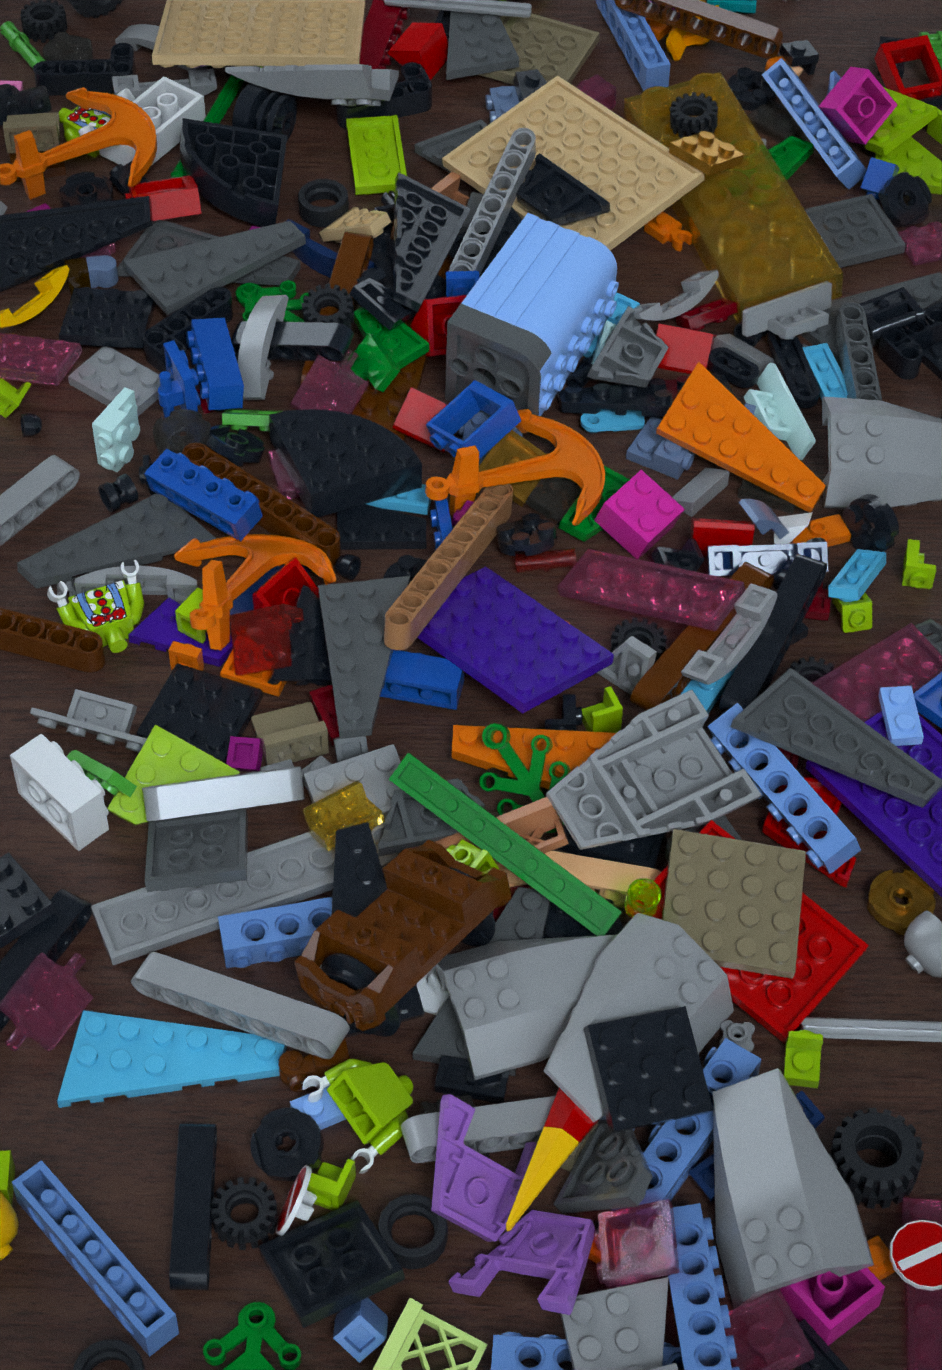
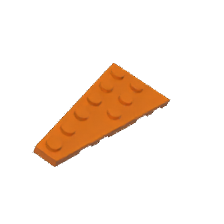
M700 362L695 366L657 427L656 434L809 513L813 511L825 490L826 485Z
M453 725V759L487 770L493 767L508 772L509 777L517 779L500 752L490 749L484 744L482 734L486 727ZM508 728L511 735L509 743L528 771L530 770L533 753L531 748L532 739L537 735H545L552 740L553 747L546 754L541 787L549 789L552 778L549 775V768L552 763L556 761L565 762L569 765L570 770L573 771L616 734L610 732ZM497 731L494 734V741L500 743L503 739V734L501 731ZM540 739L537 742V748L543 751L547 743L544 739ZM562 765L557 766L555 769L556 776L562 777L564 775V767Z

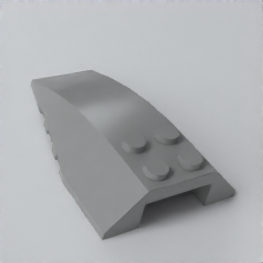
M363 64L264 66V68L257 66L225 67L226 73L249 83L295 96L331 100V105L381 106V101H390L399 76V71L372 69V66Z
M838 397L822 398V426H828L829 470L823 479V483L826 485L823 492L824 508L846 509L853 500L866 494L880 497L876 500L882 505L887 503L891 508L903 505L907 507L931 500L933 502L942 500V419L881 400Z
M689 690L638 714L631 720L629 725L623 730L618 731L611 737L609 742L599 750L597 749L579 767L577 766L547 792L546 796L580 850L670 832L673 829L680 830L708 824L711 820L714 821L761 797L760 792L745 769L732 773L702 726L709 717V714L693 690Z
M642 913L634 915L597 957L593 965V972L590 978L586 980L581 990L583 993L568 1018V1025L565 1031L561 1033L546 1064L544 1072L593 1122L605 1116L583 1028L587 1025L686 1006L699 1054L719 1030L722 1022L727 1020L734 1011L727 974L677 924Z
M617 934L497 941L447 955L435 965L443 990H448L462 1030L464 1051L474 1080L534 1064L551 1056L561 1033L565 1031L568 1025V1018L572 1009L577 1005L583 993L581 990L593 972V965L597 957Z
M777 1068L714 1091L713 1134L716 1242L734 1310L740 1311L770 1301V1291L829 1271L841 1277L873 1266V1259L854 1195L840 1175L831 1155L828 1154L814 1126L803 1112L801 1104L781 1070Z

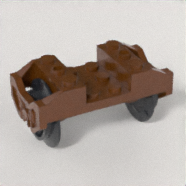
M429 839L423 845L404 849L383 868L387 890L355 918L337 910L314 931L302 955L294 961L301 988L321 1009L341 1016L354 1030L363 1034H374L381 1037L392 1036L401 1025V1015L397 1002L458 943L462 942L470 946H483L493 939L495 935L493 910L507 904L512 899L506 872L494 867L483 872L456 861L441 844Z

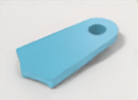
M601 409L597 414L584 413L581 416L580 424L589 433L639 430L645 426V416H642V411L627 410L626 415H615L614 411Z

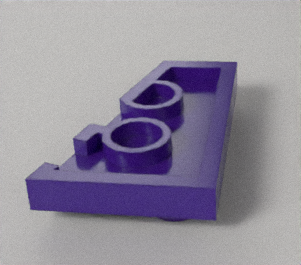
M170 597L128 634L130 643L138 645L141 642L155 645L156 650L163 652L170 648L173 641L192 644L202 649L204 663L218 667L228 659L237 641L236 638L230 635V642L221 651L210 649L207 631L205 633L206 640L203 644L178 631L175 610L181 604Z

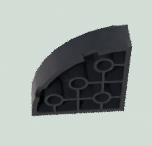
M183 118L180 138V159L186 175L193 177L198 187V192L214 206L235 218L258 227L276 224L287 135Z
M319 409L286 410L269 415L270 441L307 511L317 518L422 487V462L400 437L375 422L358 415Z

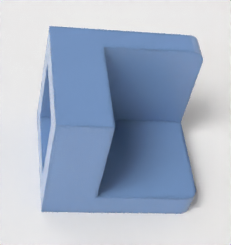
M365 1298L341 1310L336 1315L333 1339L360 1363L387 1339L388 1316L369 1298Z

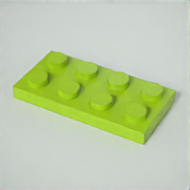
M397 115L346 119L355 194L389 193L390 190L395 192V178L398 172L407 176Z

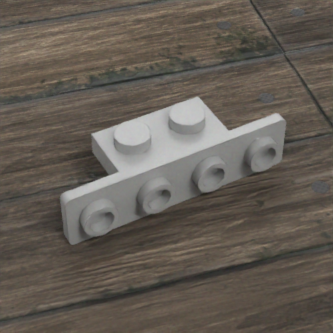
M825 281L743 310L742 334L749 337L768 330L778 335L781 339L789 340L799 334L813 332L817 328L827 325L829 323V314L823 310L831 307L832 283Z
M75 689L67 717L33 707L30 711V714L38 719L37 724L51 729H56L57 725L68 727L66 732L80 737H85L87 732L97 735V741L109 745H114L115 741L126 743L125 748L138 753L147 740L146 738L129 734L137 710L135 705Z

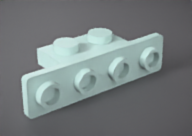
M769 363L758 378L757 385L760 391L749 389L744 399L746 403L756 406L754 416L778 439L786 440L792 453L799 460H803L815 444L816 439L776 364Z

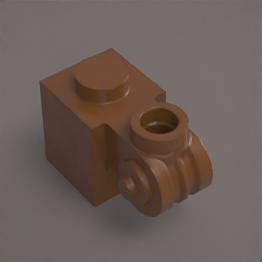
M345 1038L331 1059L320 1058L312 1054L303 1058L299 1052L294 1050L283 1053L279 1059L281 1081L285 1085L290 1086L291 1091H304L302 1090L303 1082L308 1076L314 1075L322 1078L325 1076V1071L350 1059Z

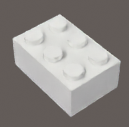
M40 734L10 755L18 793L76 850L80 851L109 830L107 819L109 812L104 803L103 796H105V791L97 780L93 779L91 781L85 775L78 762L75 760L70 761L64 755L58 743L55 741L50 742L45 736Z

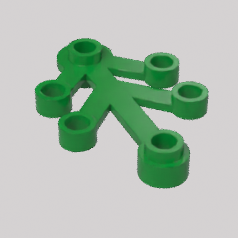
M290 280L283 281L280 287L261 288L255 283H245L236 290L237 300L245 307V312L242 315L243 321L248 320L254 306L262 296L287 295L291 299L297 294L296 284ZM308 293L302 294L300 299L288 300L284 322H304L303 319L288 310H302L303 299L305 295L309 297Z
M497 723L488 725L482 734L484 744L488 748L500 752L518 780L501 778L496 773L486 772L480 777L481 788L489 792L501 790L528 795L533 802L545 798L546 796L540 787L546 754L553 747L552 740L545 735H537L532 739L531 748L533 753L530 770L528 771L509 743L511 735L508 728ZM497 731H501L503 734V739L500 743L494 741V734ZM540 739H544L547 743L543 751L537 748V742ZM556 761L551 764L549 775L552 779L549 790L571 772L567 763ZM559 765H562L565 770L562 777H557L555 774V769ZM489 776L495 779V784L491 788H488L486 785V779ZM503 799L498 803L497 811L499 815L505 814L503 807L508 802L512 804L513 810L523 805H518L513 799ZM556 828L547 831V833L557 832Z
M253 1302L246 1305L239 1313V1325L220 1340L211 1339L207 1341L203 1347L205 1361L209 1365L217 1366L225 1361L226 1354L247 1339L245 1352L223 1370H275L261 1354L262 1339L278 1355L279 1363L285 1370L297 1369L301 1364L302 1357L300 1348L295 1344H288L275 1330V1313L269 1305L262 1302ZM255 1315L263 1317L260 1323H252L250 1321L251 1317ZM213 1348L221 1350L220 1355L216 1357L209 1356L208 1352ZM287 1353H294L297 1356L295 1360L290 1362L284 1360L283 1357Z

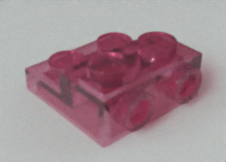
M669 1199L642 1204L638 1207H627L598 1213L599 1228L594 1230L596 1246L601 1251V1261L597 1262V1274L602 1285L606 1284L608 1289L646 1282L647 1279L679 1273L674 1211Z
M776 1289L729 1312L731 1328H726L725 1334L726 1336L733 1335L737 1359L730 1360L732 1367L739 1366L740 1370H791L815 1358L814 1351L780 1289Z

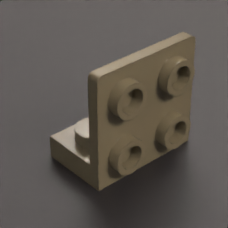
M59 113L8 115L7 122H3L7 154L16 153L14 136L28 130L34 135L38 152L47 151L59 146Z
M311 702L251 717L256 737L261 738L263 742V757L266 766L288 759L296 762L329 753L326 724L324 721H318Z

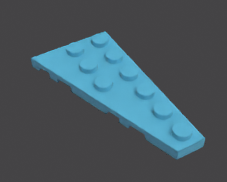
M83 1010L57 1099L58 1107H69L72 1102L90 1100V1103L103 1102L104 1098L120 1095L131 1098L182 1090V1086L201 1084V1087L214 1086V1082L231 1079L241 1082L280 1076L279 1059L286 1052L287 1046L255 1034Z

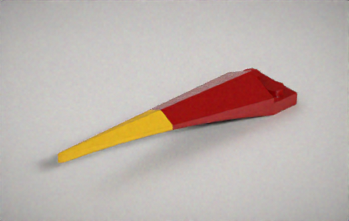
M560 1088L557 1091L506 1222L507 1232L512 1230L549 1180L599 1121L593 1122Z

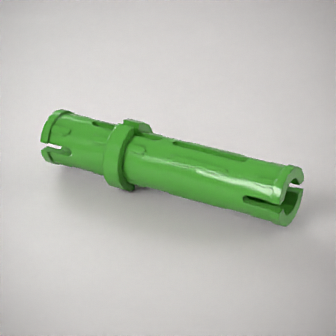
M7 21L1 25L0 29L2 31L0 33L9 41V46L18 52L32 69L36 63L46 61L29 43L27 35L20 32L13 22Z

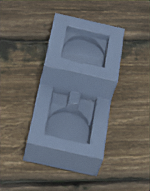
M742 499L739 502L762 535L770 529L774 531L779 539L789 534V531L767 504L754 499Z

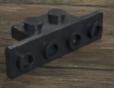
M0 85V126L3 125V122H7L8 115L38 114L52 110L45 85L19 91L14 85Z

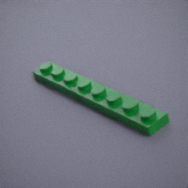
M407 753L390 776L389 780L479 848L488 851L495 860L595 935H607L623 913L412 754Z

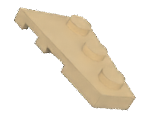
M353 207L320 231L319 234L323 242L335 241L336 243L342 241L345 231L372 235L375 238L384 232L383 228L391 223L387 212L377 210L369 212L366 208L359 210L358 207Z

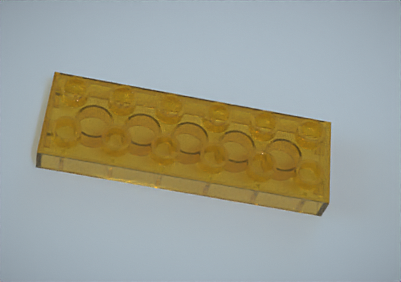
M721 72L715 74L701 73L686 82L668 87H650L642 94L624 98V119L669 148L671 142L682 139L678 137V133L675 135L673 129L670 128V107L672 101L676 102V97L678 96L683 98L685 93L688 96H692V92H696V96L704 93L705 98L711 96L712 101L715 100L718 106L717 129L713 133L715 138L724 143L732 144L736 150L744 154L742 164L710 176L704 173L705 180L671 205L684 229L692 234V243L707 270H718L719 276L715 284L723 298L736 302L738 313L733 314L737 323L743 320V310L825 281L832 283L831 300L842 296V270Z

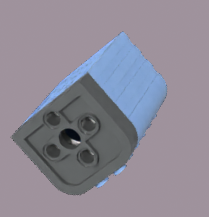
M527 213L447 322L445 400L451 402L476 380L513 400L517 410L529 409L532 414L542 416L544 411H547L551 406L557 392H560L564 387L570 373L575 371L583 354L588 352L596 335L598 336L601 333L607 319L614 314L617 302L614 301V296L618 290L619 282L616 281L617 262L612 252L598 240L585 237L576 231L565 229L558 224L545 221L538 216Z

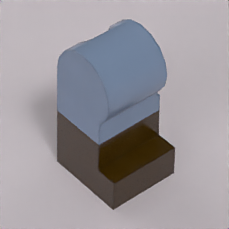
M100 255L65 260V265L70 269L67 279L71 296L74 288H97L98 286L109 288L116 285L119 280L117 263L112 256Z

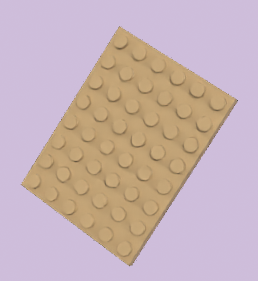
M167 0L152 53L153 65H160L165 68L173 67L174 65H185L189 68H196L200 65H211L213 68H223L225 66H262L264 68V66L360 64L366 0Z
M558 75L442 158L445 168L460 175L462 180L484 195L513 132L519 128L532 130L536 137L535 158L539 153L610 202V211L608 213L560 225V227L598 240L610 251L705 180L703 172L669 153V148ZM535 158L529 170H532L536 164ZM516 197L512 207L522 220L527 213L537 216L520 204Z

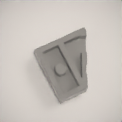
M633 636L612 652L614 654L613 664L597 672L630 695L636 684L654 665L657 651Z

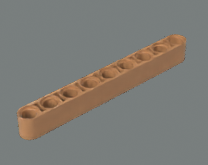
M510 484L489 486L484 489L386 612L384 644L388 648L404 650L412 645L497 535V527L500 524L506 523L510 518L513 501V487Z

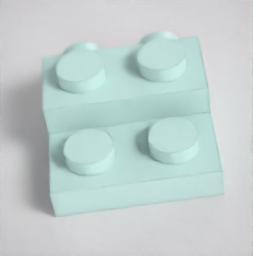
M126 387L122 389L92 423L98 464L107 470L118 472L125 463L130 462L134 454L132 441L136 440L140 433L135 392Z

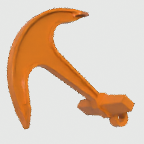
M82 87L67 92L66 98L85 110L91 108L108 113L112 118L107 124L43 153L38 152L32 132L30 130L14 136L17 158L13 165L9 163L0 164V184L10 185L17 180V177L22 178L25 192L31 200L46 194L43 172L48 166L113 145H128L136 151L131 163L128 187H133L140 183L141 178L155 159L157 152L156 131L149 115L132 101L114 94L87 91L86 88Z
M529 409L517 410L521 422L515 427L524 434L530 432L549 440L555 447L554 451L546 455L479 472L480 452L476 446L459 448L456 452L452 473L449 474L447 479L436 476L426 481L425 494L428 498L440 501L446 499L448 494H450L449 513L453 519L456 510H461L467 500L474 502L476 493H479L483 487L552 477L571 479L582 489L572 525L577 526L590 515L602 497L605 484V469L597 450L581 434L560 422L534 415Z
M248 534L241 542L232 536L202 543L194 538L174 554L176 561L199 567L204 559L226 555H237L246 558L227 582L222 561L211 560L202 568L203 601L199 604V609L190 612V624L193 629L207 630L210 649L221 651L230 642V610L233 608V600L270 569L287 564L292 558L296 557L301 565L307 566L316 575L323 578L325 585L336 582L332 563L325 552L313 544L286 536Z

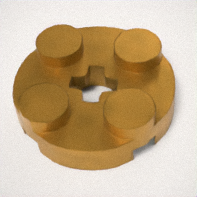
M904 869L903 873H893V870H888L879 874L873 880L870 886L867 909L880 924L900 935H905L907 927L919 914L926 910L932 914L934 913L936 903L933 896L934 890L912 870ZM894 897H907V904L902 905L897 903Z

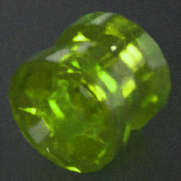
M639 878L629 885L624 901L627 914L632 918L637 913L652 917L656 913L661 899V890L658 884L647 878ZM639 899L644 903V905L639 902H636V900Z

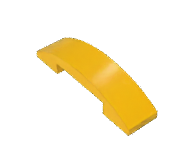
M64 265L55 268L36 281L34 284L40 293L14 313H11L9 308L1 310L0 329L23 323L42 312L59 294L67 279L69 267Z

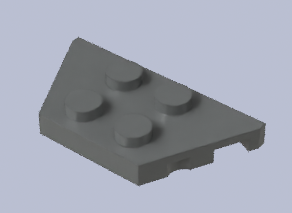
M628 306L591 367L587 377L646 388L669 347L661 338L654 334L647 323L641 325L633 317L635 310Z
M458 778L447 780L481 807L485 808V804L477 796L470 794L468 788ZM402 789L394 790L390 803L391 808L385 819L382 838L378 843L379 856L399 853L406 848L423 845L428 839L435 842L458 833V831Z

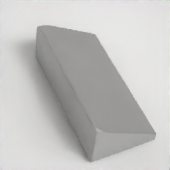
M730 333L717 335L714 338L713 349L725 347L756 364L759 367V375L769 363L774 362V359Z
M705 468L672 498L685 509L684 513L693 517L728 486L729 471Z

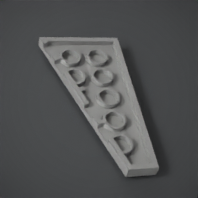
M669 1277L578 1295L572 1313L570 1315L560 1313L573 1370H650L661 1367L663 1362Z

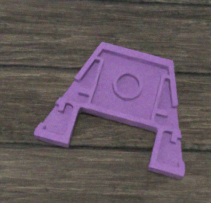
M451 1094L443 1095L440 1104L431 1211L487 1242H496L506 1229V1222L537 1143L526 1142L515 1173L464 1145V1138L476 1108Z
M531 1210L515 1224L512 1230L506 1231L498 1238L500 1241L499 1246L488 1255L479 1254L474 1258L475 1266L463 1276L457 1272L448 1282L454 1293L480 1297L495 1275L501 1270L546 1278L550 1281L537 1298L542 1310L570 1315L574 1308L596 1229L591 1219Z

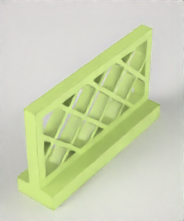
M409 1298L373 1370H403L401 1366L403 1361L419 1356L423 1370H430L425 1354L444 1349L450 1368L443 1370H476L488 1344L422 1310L423 1304ZM423 1323L437 1330L441 1340L440 1343L422 1347L418 1332ZM446 1335L449 1336V1337H451L452 1339H451V1340H447ZM414 1341L416 1350L408 1352ZM464 1344L476 1352L472 1361L456 1365L450 1347Z

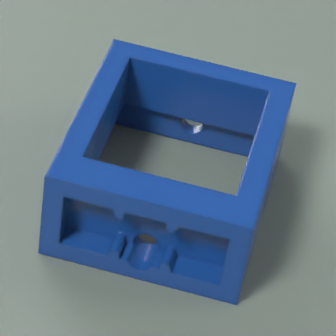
M474 380L434 416L426 426L431 434L429 437L430 441L437 449H444L455 458L457 449L475 445L480 452V459L519 424L521 418L513 400ZM480 410L491 416L464 441L453 436Z

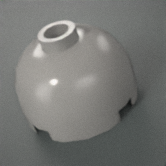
M926 910L919 914L907 927L904 935V946L909 956L905 960L917 974L924 971L932 977L942 978V922Z

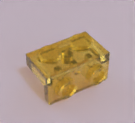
M355 781L303 809L311 836L328 852L335 849L336 830L369 822L370 829L373 830L375 826L385 822L382 811L366 797L363 785L359 781Z

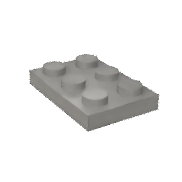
M103 346L68 376L71 386L106 406L114 400L124 387L135 392L138 416L159 399V374L109 346Z
M394 744L303 774V781L321 827L390 805L394 790L401 789L389 780L401 763Z

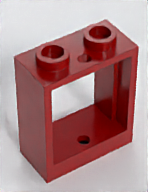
M928 35L880 44L874 60L886 88L917 100L942 94V69ZM921 59L930 83L905 88L895 64Z
M191 176L142 182L129 187L130 193H125V199L149 196L152 202L153 221L202 214L198 187Z

